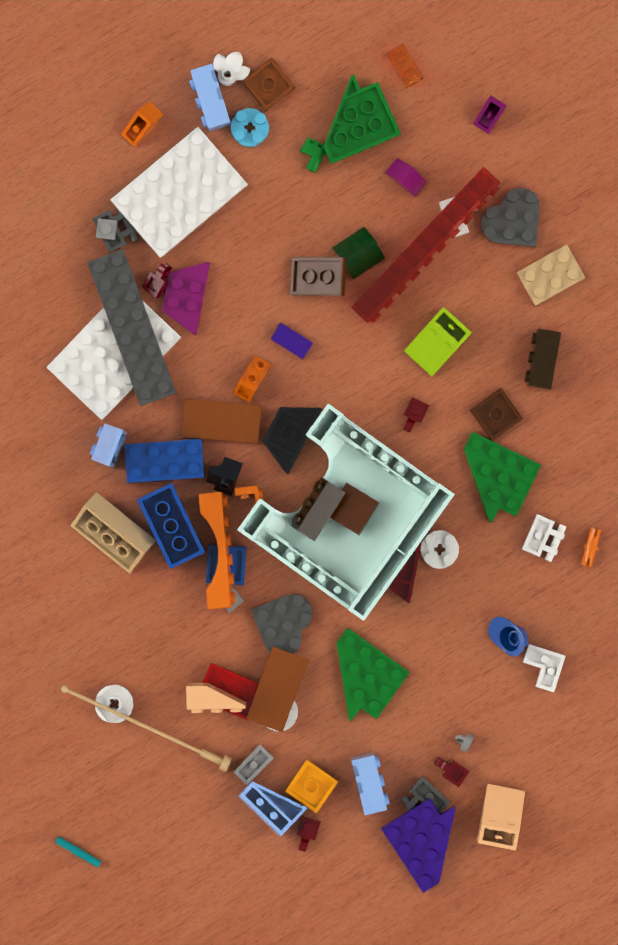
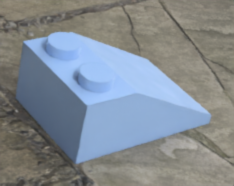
M104 424L103 427L100 426L96 436L99 437L97 445L93 444L89 454L92 455L91 460L114 468L128 432L108 424Z

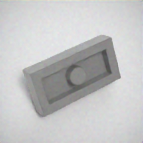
M259 744L233 772L248 785L274 757Z

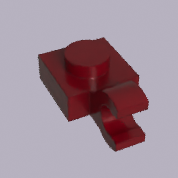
M161 263L156 272L150 271L142 288L153 297L159 298L168 283L164 278L169 275L173 267L167 263L165 265Z
M412 397L404 413V416L409 418L403 430L410 433L415 421L421 423L429 405Z
M438 757L434 762L436 766L445 771L442 776L457 787H460L470 772L454 760L448 764Z
M302 816L297 835L302 836L298 850L306 852L309 839H316L321 821Z

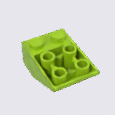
M443 307L408 345L404 352L432 377L472 332Z

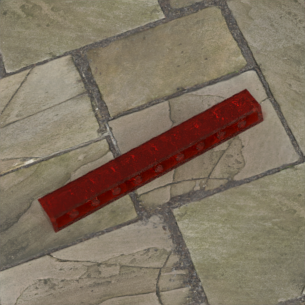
M483 167L351 308L367 323L370 321L374 323L381 316L379 312L383 308L388 309L394 302L392 298L397 293L401 295L406 290L407 286L405 284L410 279L414 281L420 275L418 270L423 265L427 267L434 260L432 258L436 251L440 253L447 246L445 242L450 237L454 239L460 232L458 228L463 223L467 225L472 220L473 216L471 214L476 209L480 211L487 204L485 199L489 195L493 197L500 190L498 187L500 181Z

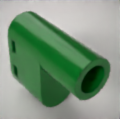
M307 137L300 152L311 157L306 169L316 173L325 155L324 144Z

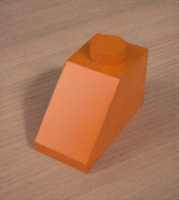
M148 102L137 110L121 135L135 148L157 125L164 114L151 102Z

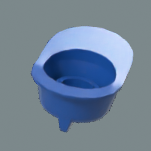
M496 617L489 623L488 633L491 640L508 655L516 657L523 652L524 647L529 645L525 629L515 625L505 617Z

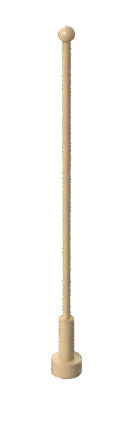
M66 685L61 687L63 693H70L199 753V756L220 765L219 769L224 772L227 771L232 758L224 755L222 758L207 750H200L68 689Z

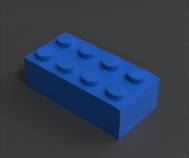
M202 439L124 444L127 483L205 478Z
M173 483L137 499L170 569L206 553Z

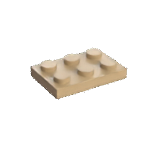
M567 245L516 273L534 306L585 279L583 272Z

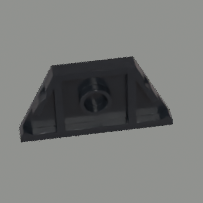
M279 408L263 439V443L286 474L289 475L308 438L306 433L320 415L322 408Z

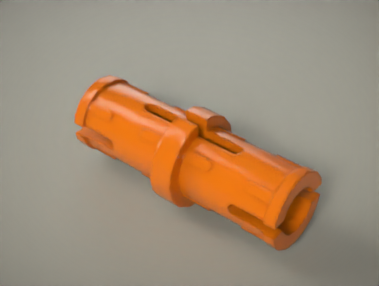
M590 528L587 543L583 547L585 550L580 565L593 567L595 553L599 549L597 546L602 530Z

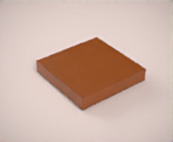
M270 58L242 81L265 112L295 89V86L273 58Z

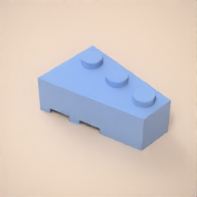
M373 752L351 757L364 815L387 810L386 805L390 803L387 793L383 794L382 790L385 782L383 774L379 775L377 769L381 767L379 757L374 756Z

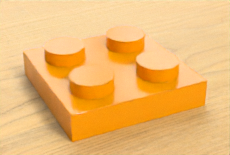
M306 759L285 792L317 813L337 785L338 780Z

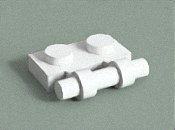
M536 514L522 550L540 557L544 550L547 552L545 560L552 562L554 555L557 556V548L560 541L565 537L566 526L559 524L556 531L552 529L554 521ZM549 534L554 536L550 547L545 545Z

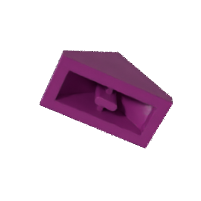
M490 95L473 124L489 134L507 105Z
M398 158L385 173L414 197L427 183L412 166Z

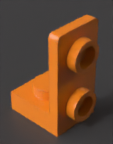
M255 356L240 378L233 394L250 403L258 386L269 371L271 364Z
M258 485L235 488V496H240V499L251 498V494H255L256 503L259 499L263 500L262 489H258Z

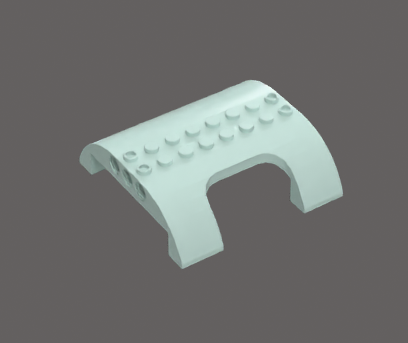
M327 404L306 433V436L319 445L327 454L329 467L323 477L325 480L341 490L348 483L379 502L360 536L329 518L317 539L313 541L290 526L293 517L299 513L301 508L292 513H282L262 499L257 501L237 530L364 621L455 494L440 483L432 480L347 419L344 414L333 406Z

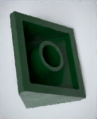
M362 227L332 247L338 257L347 258L346 269L353 280L385 259L376 240L365 227Z

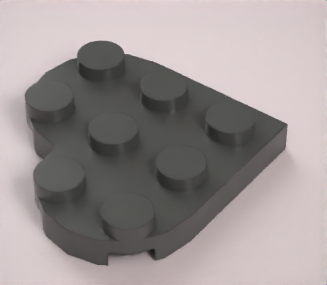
M515 188L508 191L501 205L492 206L483 214L480 226L484 236L490 242L497 244L536 247L540 210L537 195L525 188Z
M289 594L251 609L263 642L270 653L273 646L293 654L297 652L302 641L301 630L306 628L312 620V608L306 598L297 594Z

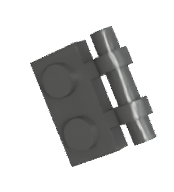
M117 208L115 209L118 215L114 217L109 210L93 218L96 227L99 218L118 222L122 221L126 229L120 232L117 226L115 241L103 239L109 253L126 246L124 238L128 236L132 242L139 240L136 234L137 231Z
M423 776L409 789L414 796L410 799L404 795L400 799L405 804L404 807L410 810L417 806L416 803L419 800L424 802L431 798L440 814L451 803Z

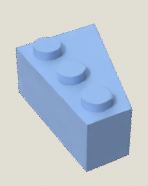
M213 64L190 70L192 80H189L192 91H197L198 95L195 101L198 110L202 109L204 116H201L203 127H208L210 132L231 125Z
M250 782L238 795L278 836H282L307 809V807L255 782Z

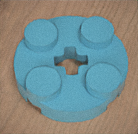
M247 108L238 111L232 119L231 133L241 146L256 147L267 138L269 124L266 116L259 110ZM248 123H252V126L255 127V130H252L251 133L244 129Z

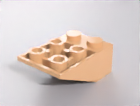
M188 683L186 686L187 710H191V713H202L204 709H211L212 713L222 712L223 709H230V712H242V709L246 708L247 702L209 683Z
M487 784L476 839L478 843L516 851L525 791Z

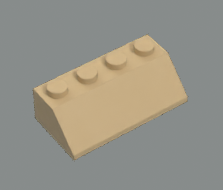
M97 492L83 506L70 525L129 574L156 541L150 534L145 532Z

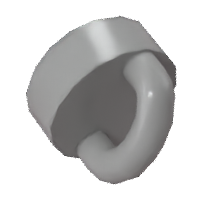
M470 733L466 737L461 734L456 735L455 740L461 745L459 750L467 752L474 739V735Z

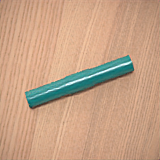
M60 836L55 841L56 844L97 868L102 862Z

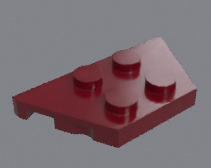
M422 541L388 587L407 603L411 601Z

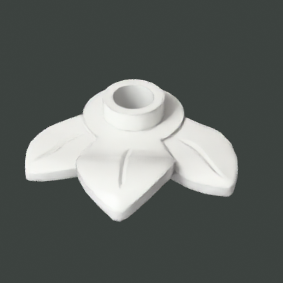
M232 52L227 58L221 54L215 56L213 66L218 73V80L222 85L230 86L235 81L244 80L248 77L250 68L242 66L243 57L240 52ZM225 74H230L231 76H230V77H225L224 75H225Z

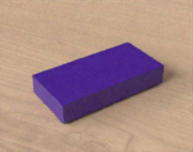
M282 323L279 324L271 337L272 341L301 359H304L313 344Z

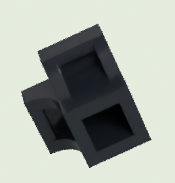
M224 457L221 465L210 467L206 482L214 484L215 491L232 496L243 463Z

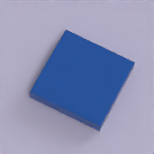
M208 544L206 583L212 582L216 572L218 545ZM229 546V554L233 556V565H230L231 573H234L235 582L233 585H244L246 547Z

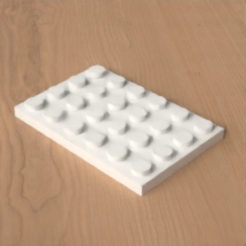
M197 127L110 200L161 259L247 187L248 184L200 128Z
M143 301L162 355L164 356L181 339V336ZM104 307L46 367L101 420L133 389Z

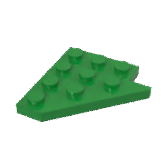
M351 75L323 146L330 165L401 135L378 82L360 89L355 75Z
M471 432L464 447V452L488 521L490 523L493 522L499 509L516 517L541 464Z
M347 627L336 644L348 717L352 721L358 711L363 709L377 719L410 672Z

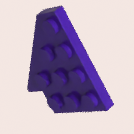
M431 798L381 828L423 893L440 882L456 807L452 806L440 814Z

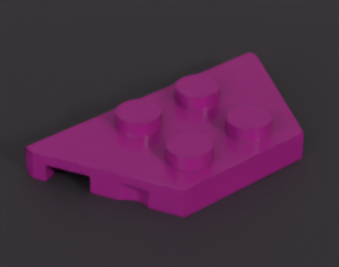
M210 262L173 271L168 276L162 311L194 335H197Z

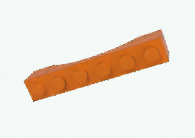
M222 492L199 494L200 514L213 529L218 545L216 572L212 582L206 589L207 608L209 610L233 608V604L236 603L235 592H232V584L235 581L234 573H231L230 565H233V556L229 554L231 535H228L227 527H230L229 515H226L228 497Z

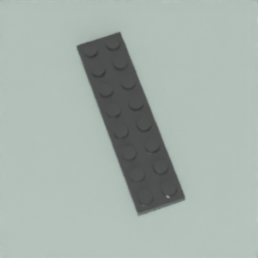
M124 249L87 262L140 406L176 394Z

